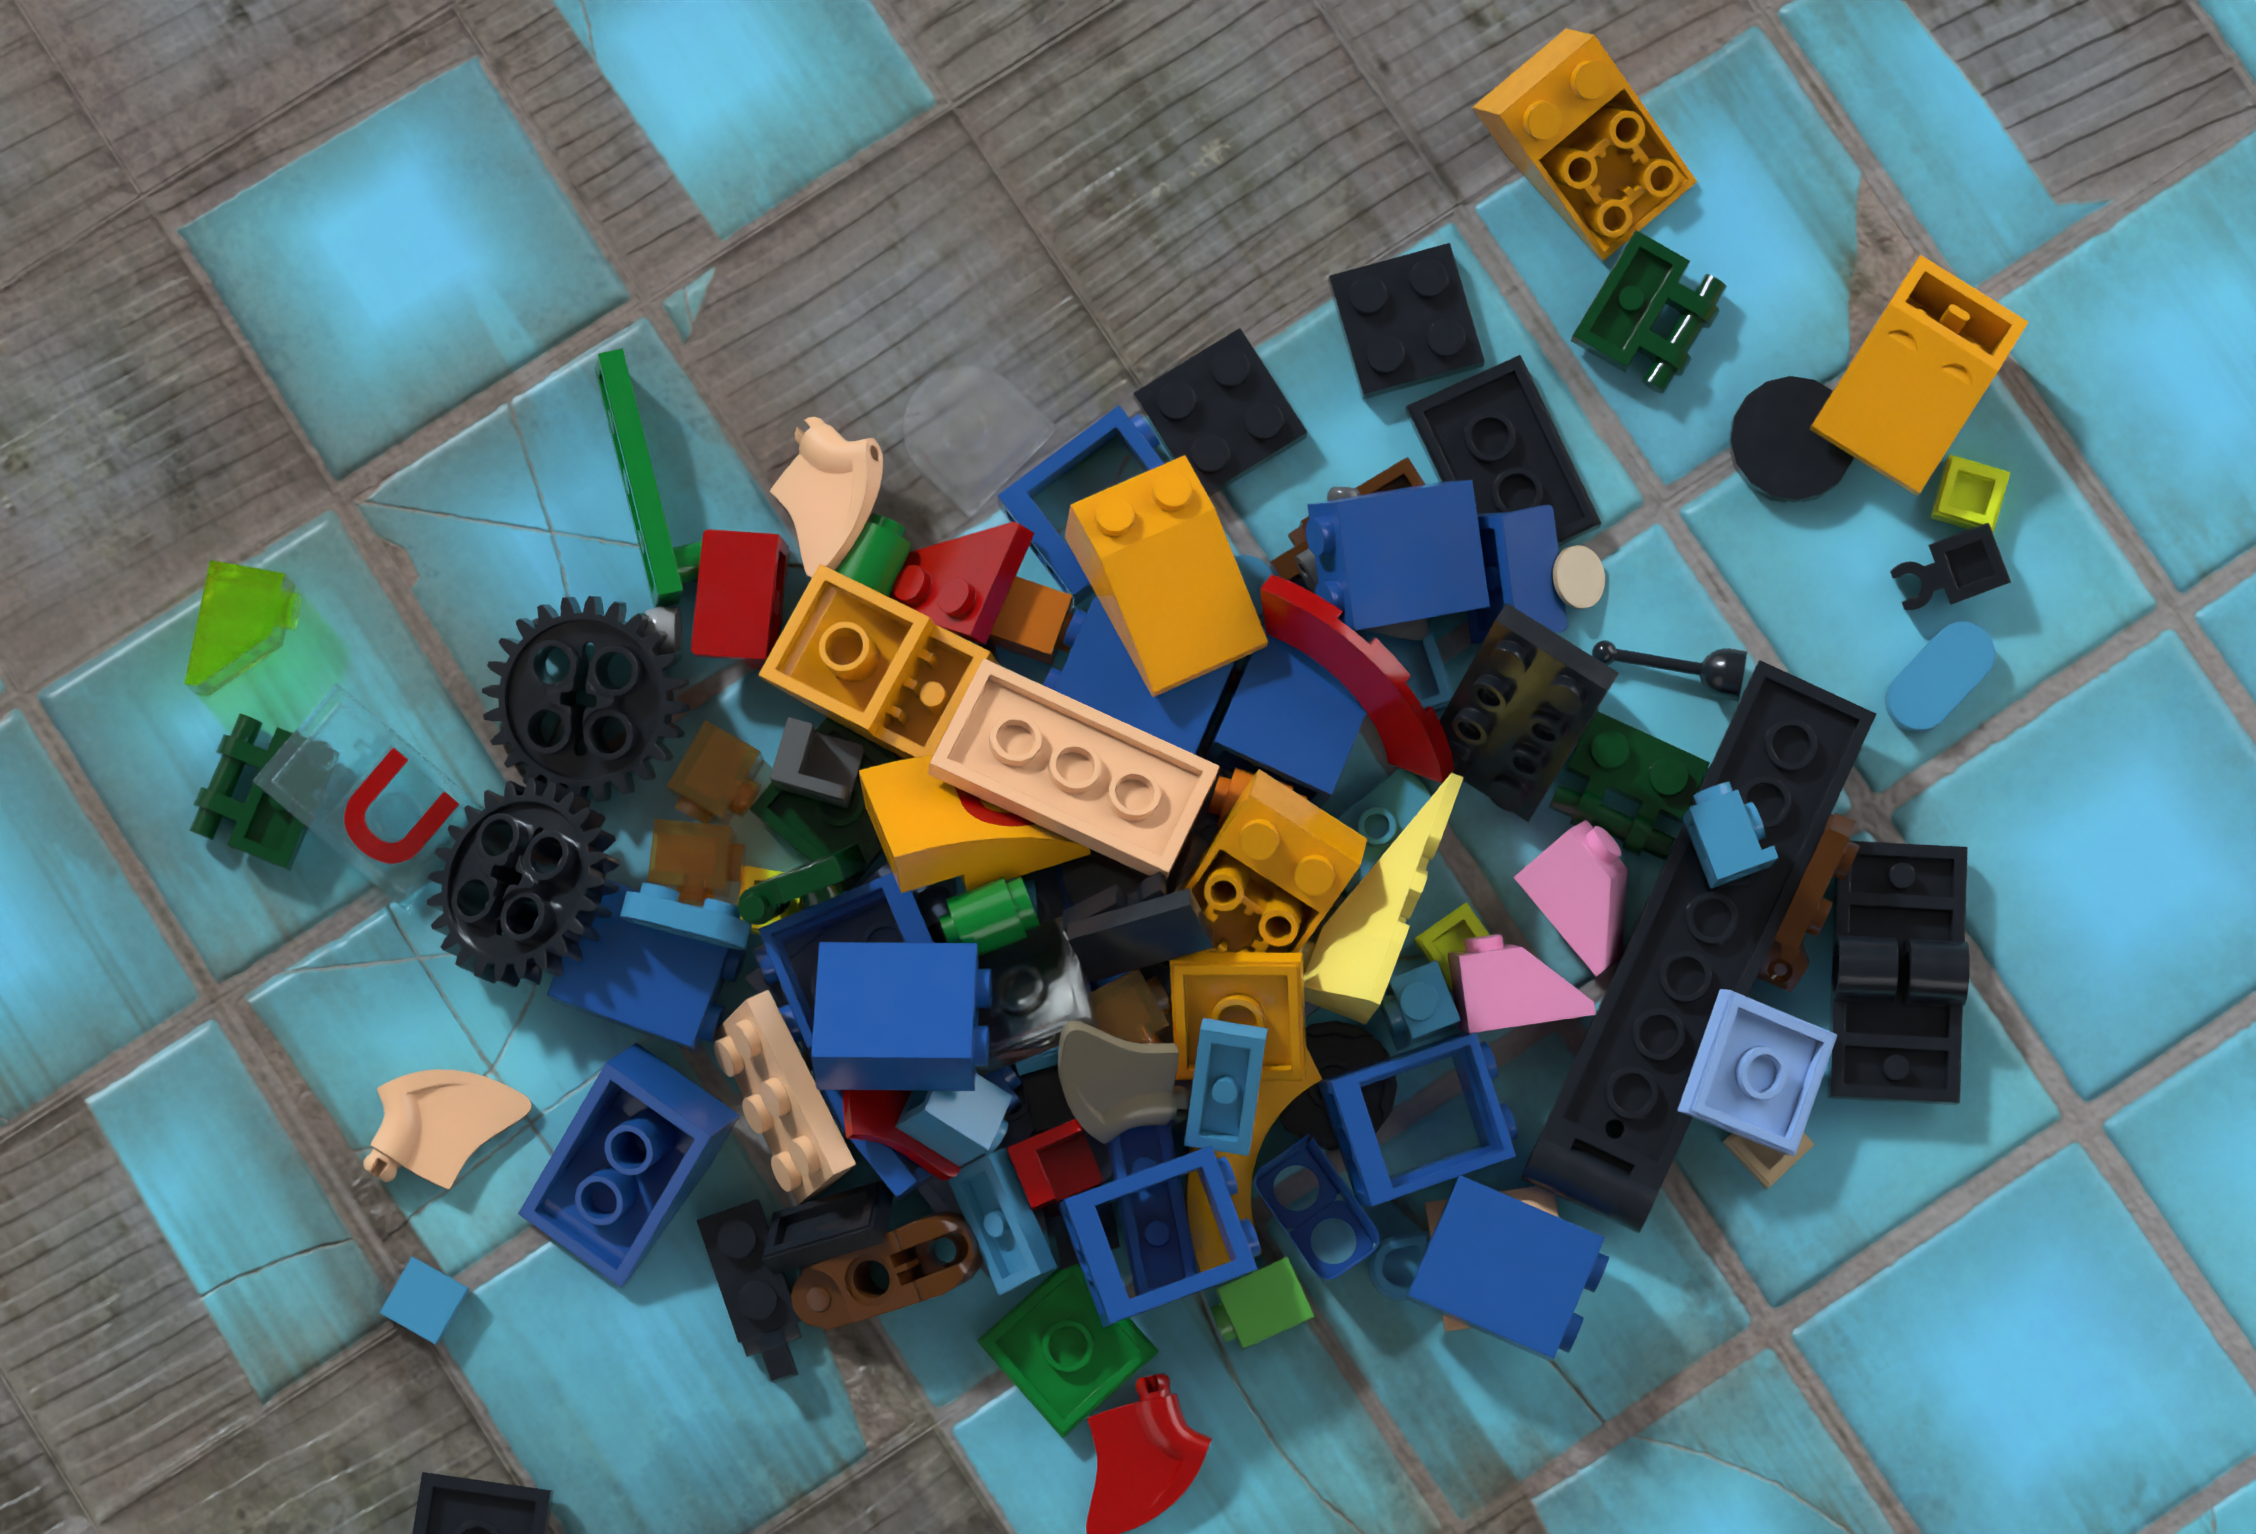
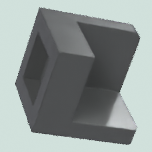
M788 717L770 780L774 788L848 808L864 756V748L862 745L818 733L815 731L812 723Z

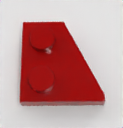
M1010 522L911 551L902 570L895 579L889 598L930 617L935 625L966 640L986 645L1035 533L1020 523Z

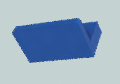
M1543 505L1513 512L1477 514L1490 607L1467 611L1471 644L1483 643L1506 603L1554 633L1565 631L1568 627L1565 603L1558 596L1553 583V566L1559 551L1552 506Z

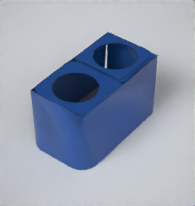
M1308 1134L1263 1165L1258 1170L1253 1184L1306 1262L1324 1284L1339 1277L1372 1254L1378 1246L1379 1233L1315 1139L1312 1137L1307 1144ZM1289 1166H1304L1317 1177L1319 1194L1316 1201L1307 1209L1301 1211L1286 1209L1275 1197V1179L1283 1169ZM1338 1194H1340L1344 1199V1201L1334 1200L1336 1199V1196ZM1330 1218H1337L1347 1222L1354 1230L1356 1236V1247L1353 1254L1347 1260L1338 1264L1323 1262L1314 1254L1311 1247V1234L1314 1228L1321 1221ZM1286 1228H1288V1229H1293V1230L1288 1233V1231L1286 1230Z

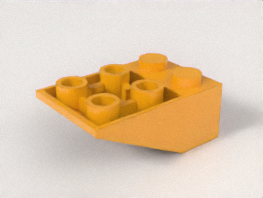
M1564 29L1472 107L1506 156L1601 261L1606 260L1631 238L1635 230L1640 231L1697 182L1594 34Z
M1919 255L1809 429L1915 496H1918L2027 326L2028 321L1924 256Z
M1258 769L1222 821L1179 890L1191 889L1213 930L1214 947L1199 952L1299 953L1360 867L1367 838Z

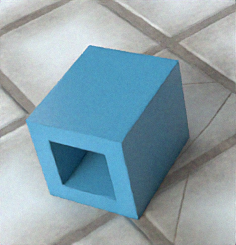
M977 1073L975 1091L911 1090L895 1127L960 1167L983 1153L986 1155L991 1154L998 1147L1008 1128V1122L1003 1117L1013 1096Z

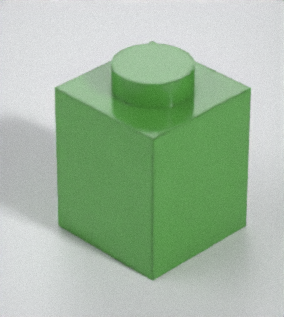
M1288 1257L1217 1288L1216 1294L1220 1303L1209 1307L1224 1342L1227 1343L1237 1339L1242 1351L1314 1318V1314Z

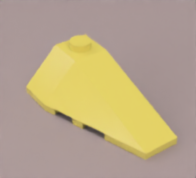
M1454 773L1448 776L1325 923L1315 942L1307 941L1299 952L1303 953L1304 1001L1365 1025L1370 1020L1383 999L1410 925L1405 924L1406 920L1410 919L1422 894L1428 877V871H1426L1428 862L1433 859L1440 844L1464 777Z

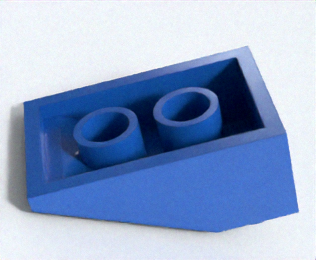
M636 1042L605 1063L518 1214L622 1288L627 1284L711 1166L740 1115Z

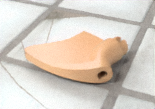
M817 417L804 419L805 423L810 427L806 432L796 427L794 435L795 441L799 444V455L782 473L770 490L787 509L794 522L804 570L810 578L813 577L819 564L835 570L853 547L873 509L883 472L882 451L874 438L847 441L831 425L825 424L821 418Z
M433 1069L398 1077L376 1089L383 1105L384 1117L380 1128L370 1144L373 1150L363 1161L364 1169L380 1180L390 1182L394 1180L397 1170L402 1166L421 1178L450 1191L467 1160L478 1148L521 1121L531 1112L532 1104L530 1099L505 1084L470 1072Z

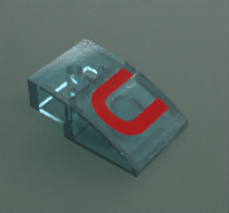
M338 683L332 687L252 780L259 789L405 911L409 909L432 882L428 879L429 874L441 871L446 865V861L439 858L435 852L437 848L452 849L456 842L447 829L449 825L464 829L469 824L464 811L466 805H470L480 811L484 810L482 806Z

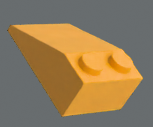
M1185 455L1070 504L1065 539L1152 697L1267 647L1268 640L1215 507Z

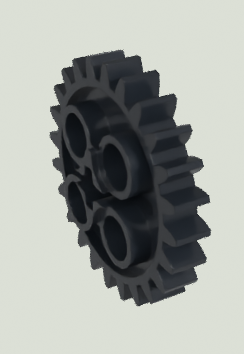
M588 596L583 612H581L575 597H564L560 606L561 616L558 615L550 604L537 606L540 625L538 626L528 618H519L516 621V625L523 639L519 641L513 638H501L499 644L509 655L508 660L489 661L487 664L490 670L501 676L500 685H490L482 688L483 694L497 698L499 704L498 708L483 714L484 720L501 721L503 730L490 740L492 745L511 744L514 748L504 762L507 768L516 767L524 763L529 765L523 779L525 785L529 778L541 781L544 777H547V785L551 781L563 787L568 785V789L586 798L590 786L597 802L610 800L612 792L611 782H613L622 795L635 792L632 773L644 781L655 779L656 774L649 760L654 758L663 762L671 761L674 756L662 742L665 738H681L685 735V732L679 726L671 722L672 714L690 711V705L674 700L673 691L689 685V679L671 677L669 669L682 659L680 653L661 655L658 649L663 645L668 634L665 631H657L646 636L644 631L649 620V615L646 613H638L626 622V603L622 601H614L606 614H604L601 596ZM591 642L595 646V655L592 657L589 665L585 648ZM556 647L561 648L567 654L570 663L567 676L560 682L551 678L546 668L547 657ZM617 653L627 657L632 667L631 678L626 686L622 688L614 685L608 676L607 668L609 661ZM586 690L588 694L596 695V706L586 708L585 705L577 704L576 693ZM550 711H554L561 717L565 729L563 738L555 746L548 743L541 733L542 719ZM611 717L618 718L626 728L627 737L625 744L617 752L606 746L602 735L604 724ZM582 734L584 735V743L587 746L584 756H580L577 752V745L582 738Z
M529 778L525 787L513 781H507L504 797L490 790L484 792L485 809L483 811L470 805L464 807L465 815L469 822L464 829L449 825L447 829L456 842L452 849H436L435 854L446 861L444 870L429 874L428 879L442 885L440 893L433 895L427 900V905L443 912L431 924L432 930L447 936L440 947L443 951L457 956L455 964L458 967L474 973V976L493 984L498 981L509 987L517 988L520 980L537 986L541 982L542 970L557 977L563 975L561 957L567 956L578 962L583 959L582 951L578 944L583 937L598 942L600 936L591 924L595 917L611 918L612 912L602 905L601 901L603 896L619 892V886L605 880L606 873L620 866V860L603 853L611 847L616 838L614 835L600 829L606 818L603 814L589 808L591 801L552 781L547 785L535 778Z

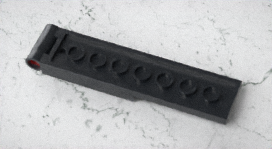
M1761 660L1758 661L1698 792L1724 782H1730L1733 791H1739L1743 804L1753 802L1758 810L1766 835L1764 839L1758 841L1761 850L1774 846L1779 858L1769 868L1710 889L1685 822L1683 823L1596 1010V1015H1594L1538 1136V1140L1522 1172L1521 1179L1634 1232L1639 1233L1693 1118L1677 1110L1719 990H1731L1748 997L1829 816L1875 719L1876 713ZM1695 799L1692 803V806L1696 805ZM1612 1122L1619 1125L1621 1128V1136L1614 1139L1607 1135L1605 1130L1607 1123Z

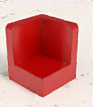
M1073 1119L1006 1148L1033 1212L1042 1210L1047 1205L1100 1185L1103 1181L1102 1174L1085 1137L1084 1129L1077 1119Z

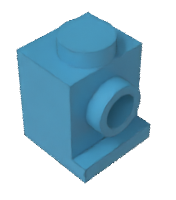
M1730 782L1712 786L1693 795L1696 805L1688 808L1683 816V820L1710 889L1769 868L1779 858L1774 846L1761 850L1758 841L1764 839L1766 835L1758 810L1753 802L1743 804L1739 791H1733Z
M1437 960L1390 978L1379 1006L1397 1051L1457 1028L1461 1021Z

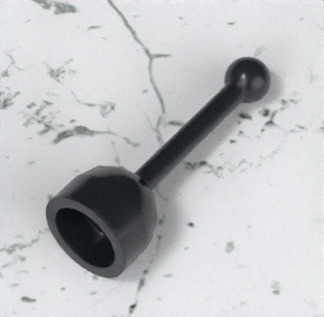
M1603 640L1594 645L1592 656L1605 665H1610L1617 661L1699 675L1703 686L1710 694L1721 699L1739 702L1748 651L1722 648L1712 652L1702 663L1616 649L1612 642Z

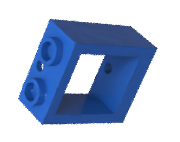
M1120 405L997 495L999 508L1009 522L1020 523L1035 533L1029 548L1061 590L1073 596L1074 607L1093 594L1094 590L1074 553L1031 498L1116 435L1145 472L1164 464L1154 451V448L1160 445V442L1151 427L1139 414L1130 419Z
M893 872L758 929L764 945L753 949L758 964L768 985L780 981L789 1004L778 1009L795 1043L804 1040L810 1053H812L814 1016L784 945L887 901L905 943H933L912 891L901 893Z
M1458 1033L1318 1082L1354 1196L1360 1205L1375 1206L1458 1177L1459 1175H1464L1516 1157L1512 1140L1518 1137L1516 1123L1508 1105L1505 1102L1499 1104L1491 1080L1498 1076L1496 1061L1487 1042H1479L1476 1033ZM1451 1056L1480 1145L1389 1176L1360 1087Z
M1212 1145L1069 1197L1058 1204L1103 1328L1242 1277L1258 1269L1253 1258L1261 1255L1257 1234L1248 1218L1239 1220L1231 1199V1195L1238 1193L1233 1170L1225 1156L1216 1159ZM1197 1170L1231 1262L1129 1299L1095 1207Z

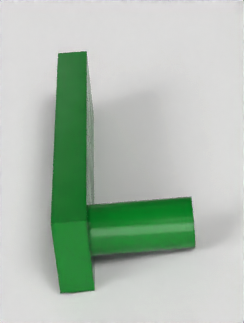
M623 348L598 353L595 374L653 606L657 608L679 604L682 596V584L698 581L702 541L672 547Z

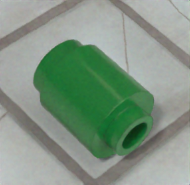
M871 513L869 520L866 522L853 547L834 571L890 597L895 579L902 570L912 548V544L903 538L906 528L885 516Z
M1004 877L950 897L946 899L950 912L938 916L948 943H977L978 957L1027 938L1025 931L1040 926L1022 877L1006 882Z

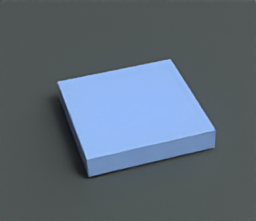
M1720 989L1677 1111L1782 1154L1796 1156L1837 1034L1734 991Z

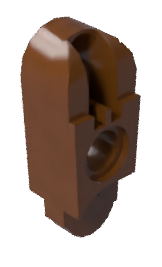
M951 1211L931 1213L887 1232L882 1244L823 1260L801 1270L803 1275L797 1279L792 1289L791 1300L793 1309L797 1316L806 1324L823 1327L824 1331L944 1295L971 1280L981 1267L983 1258L979 1251L977 1238L962 1214ZM938 1239H950L956 1246V1256L951 1262L942 1261L936 1255L935 1245ZM872 1261L881 1263L888 1271L890 1283L887 1290L879 1288L871 1279L870 1266Z

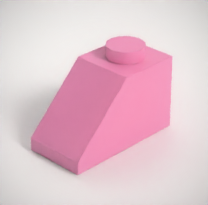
M1585 820L1565 832L1513 878L1597 977L1618 962L1623 954L1628 868L1619 859L1621 850L1613 837L1599 826L1593 828Z
M1502 934L1464 939L1465 951L1448 953L1454 1004L1461 1019L1457 1026L1458 1030L1476 1033L1596 1015L1594 1001L1523 947L1512 944L1504 945Z

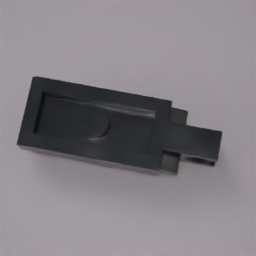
M755 1199L696 1220L737 1341L740 1344L742 1343L746 1357L761 1352L771 1382H780L798 1375L788 1342L802 1338L798 1325L801 1320L793 1309L791 1291L785 1273L773 1275L762 1262L769 1227L760 1201Z

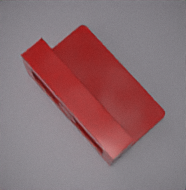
M707 529L703 532L691 642L693 654L698 657L743 660L752 669H762L781 634L789 546L779 534Z

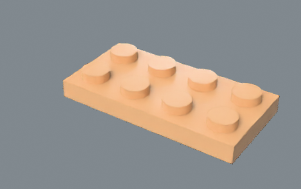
M983 659L929 764L927 774L1148 876L1161 872L1167 879L1210 791L1220 766L987 659Z

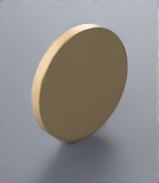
M1581 545L1567 547L1557 556L1553 566V583L1558 596L1566 605L1575 609L1589 608L1595 605L1601 598L1605 587L1604 568L1599 557L1588 547Z

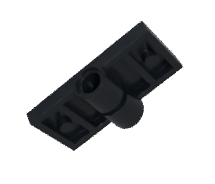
M1506 603L1439 720L1452 754L1454 771L1452 773L1464 777V782L1488 796L1499 808L1513 812L1529 822L1568 757L1593 720L1600 704L1619 673Z
M1850 841L1859 845L1858 852L1845 880L1842 881L1835 877L1830 1032L1837 1034V1038L1828 1063L1827 1098L1957 1105L1960 1103L1963 1006L1968 995L1970 975L1969 946L1965 941L1968 847Z

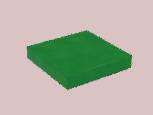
M1080 1264L1064 1270L1058 1267L977 1340L979 1345L1062 1438H1065L1159 1353V1350L1130 1318L1103 1328Z

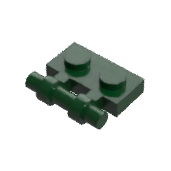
M1635 230L1572 335L1571 342L1623 372H1626L1636 353L1640 352L1653 362L1642 382L1651 390L1663 394L1674 375L1681 376L1691 361V356L1688 352L1702 328H1710L1720 311L1716 305L1727 286L1721 280L1709 274L1704 275L1695 292L1680 284L1679 281L1688 268L1690 260ZM1666 304L1681 314L1667 339L1651 331L1652 326Z
M1597 711L1579 740L1566 768V771L1588 780L1586 788L1581 795L1558 785L1549 808L1571 817L1569 824L1573 826L1587 820L1593 828L1595 826L1603 828L1612 837L1623 841L1622 848L1639 856L1643 850L1665 861L1675 841V837L1653 828L1655 820L1660 813L1680 823L1684 821L1683 816L1691 806L1694 799L1693 795L1696 794L1710 762ZM1606 789L1641 804L1635 819L1600 803Z
M239 713L230 736L224 734L216 753L220 754L221 758L208 788L201 787L194 802V806L199 809L189 831L213 840L222 818L236 822V825L228 841V846L290 871L340 754L332 748L277 727L268 750L257 747L254 743L263 723ZM246 765L259 771L245 803L231 797Z
M858 843L763 880L748 888L739 897V914L749 924L761 925L784 913L789 907L791 900L802 896L806 907H810L839 896L844 891L855 887L851 876L867 868Z

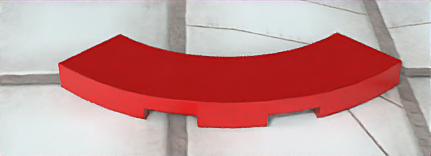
M1271 574L1260 588L1266 633L1310 656L1333 674L1352 693L1374 723L1382 739L1389 764L1443 784L1454 771L1451 750L1442 725L1432 706L1424 709L1406 684L1411 677L1409 672L1376 637L1368 643L1354 630L1337 619L1343 612L1338 607L1291 581Z

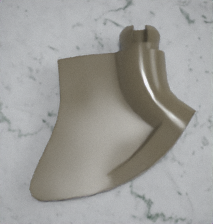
M1075 1020L1067 1022L1063 1026L1058 1049L1060 1083L1074 1117L1095 1139L1103 1144H1107L1130 1128L1167 1125L1170 1120L1182 1122L1188 1118L1189 1113L1187 1109L1190 1107L1191 1094L1183 1086L1174 1087L1179 1057L1176 1043L1139 1044L1128 1042Z

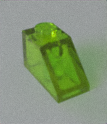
M213 560L209 561L184 683L196 695L210 696L282 647L286 629L295 630L300 614L301 594L294 592L295 584L285 573Z

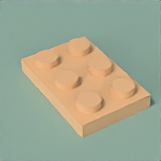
M766 990L746 999L717 1028L714 1038V1053L723 1072L729 1077H734L744 1097L742 1107L748 1124L755 1133H762L773 1155L771 1166L777 1182L785 1191H791L797 1205L822 1194L855 1166L856 1163L820 1091L817 1090L816 1083L770 991Z

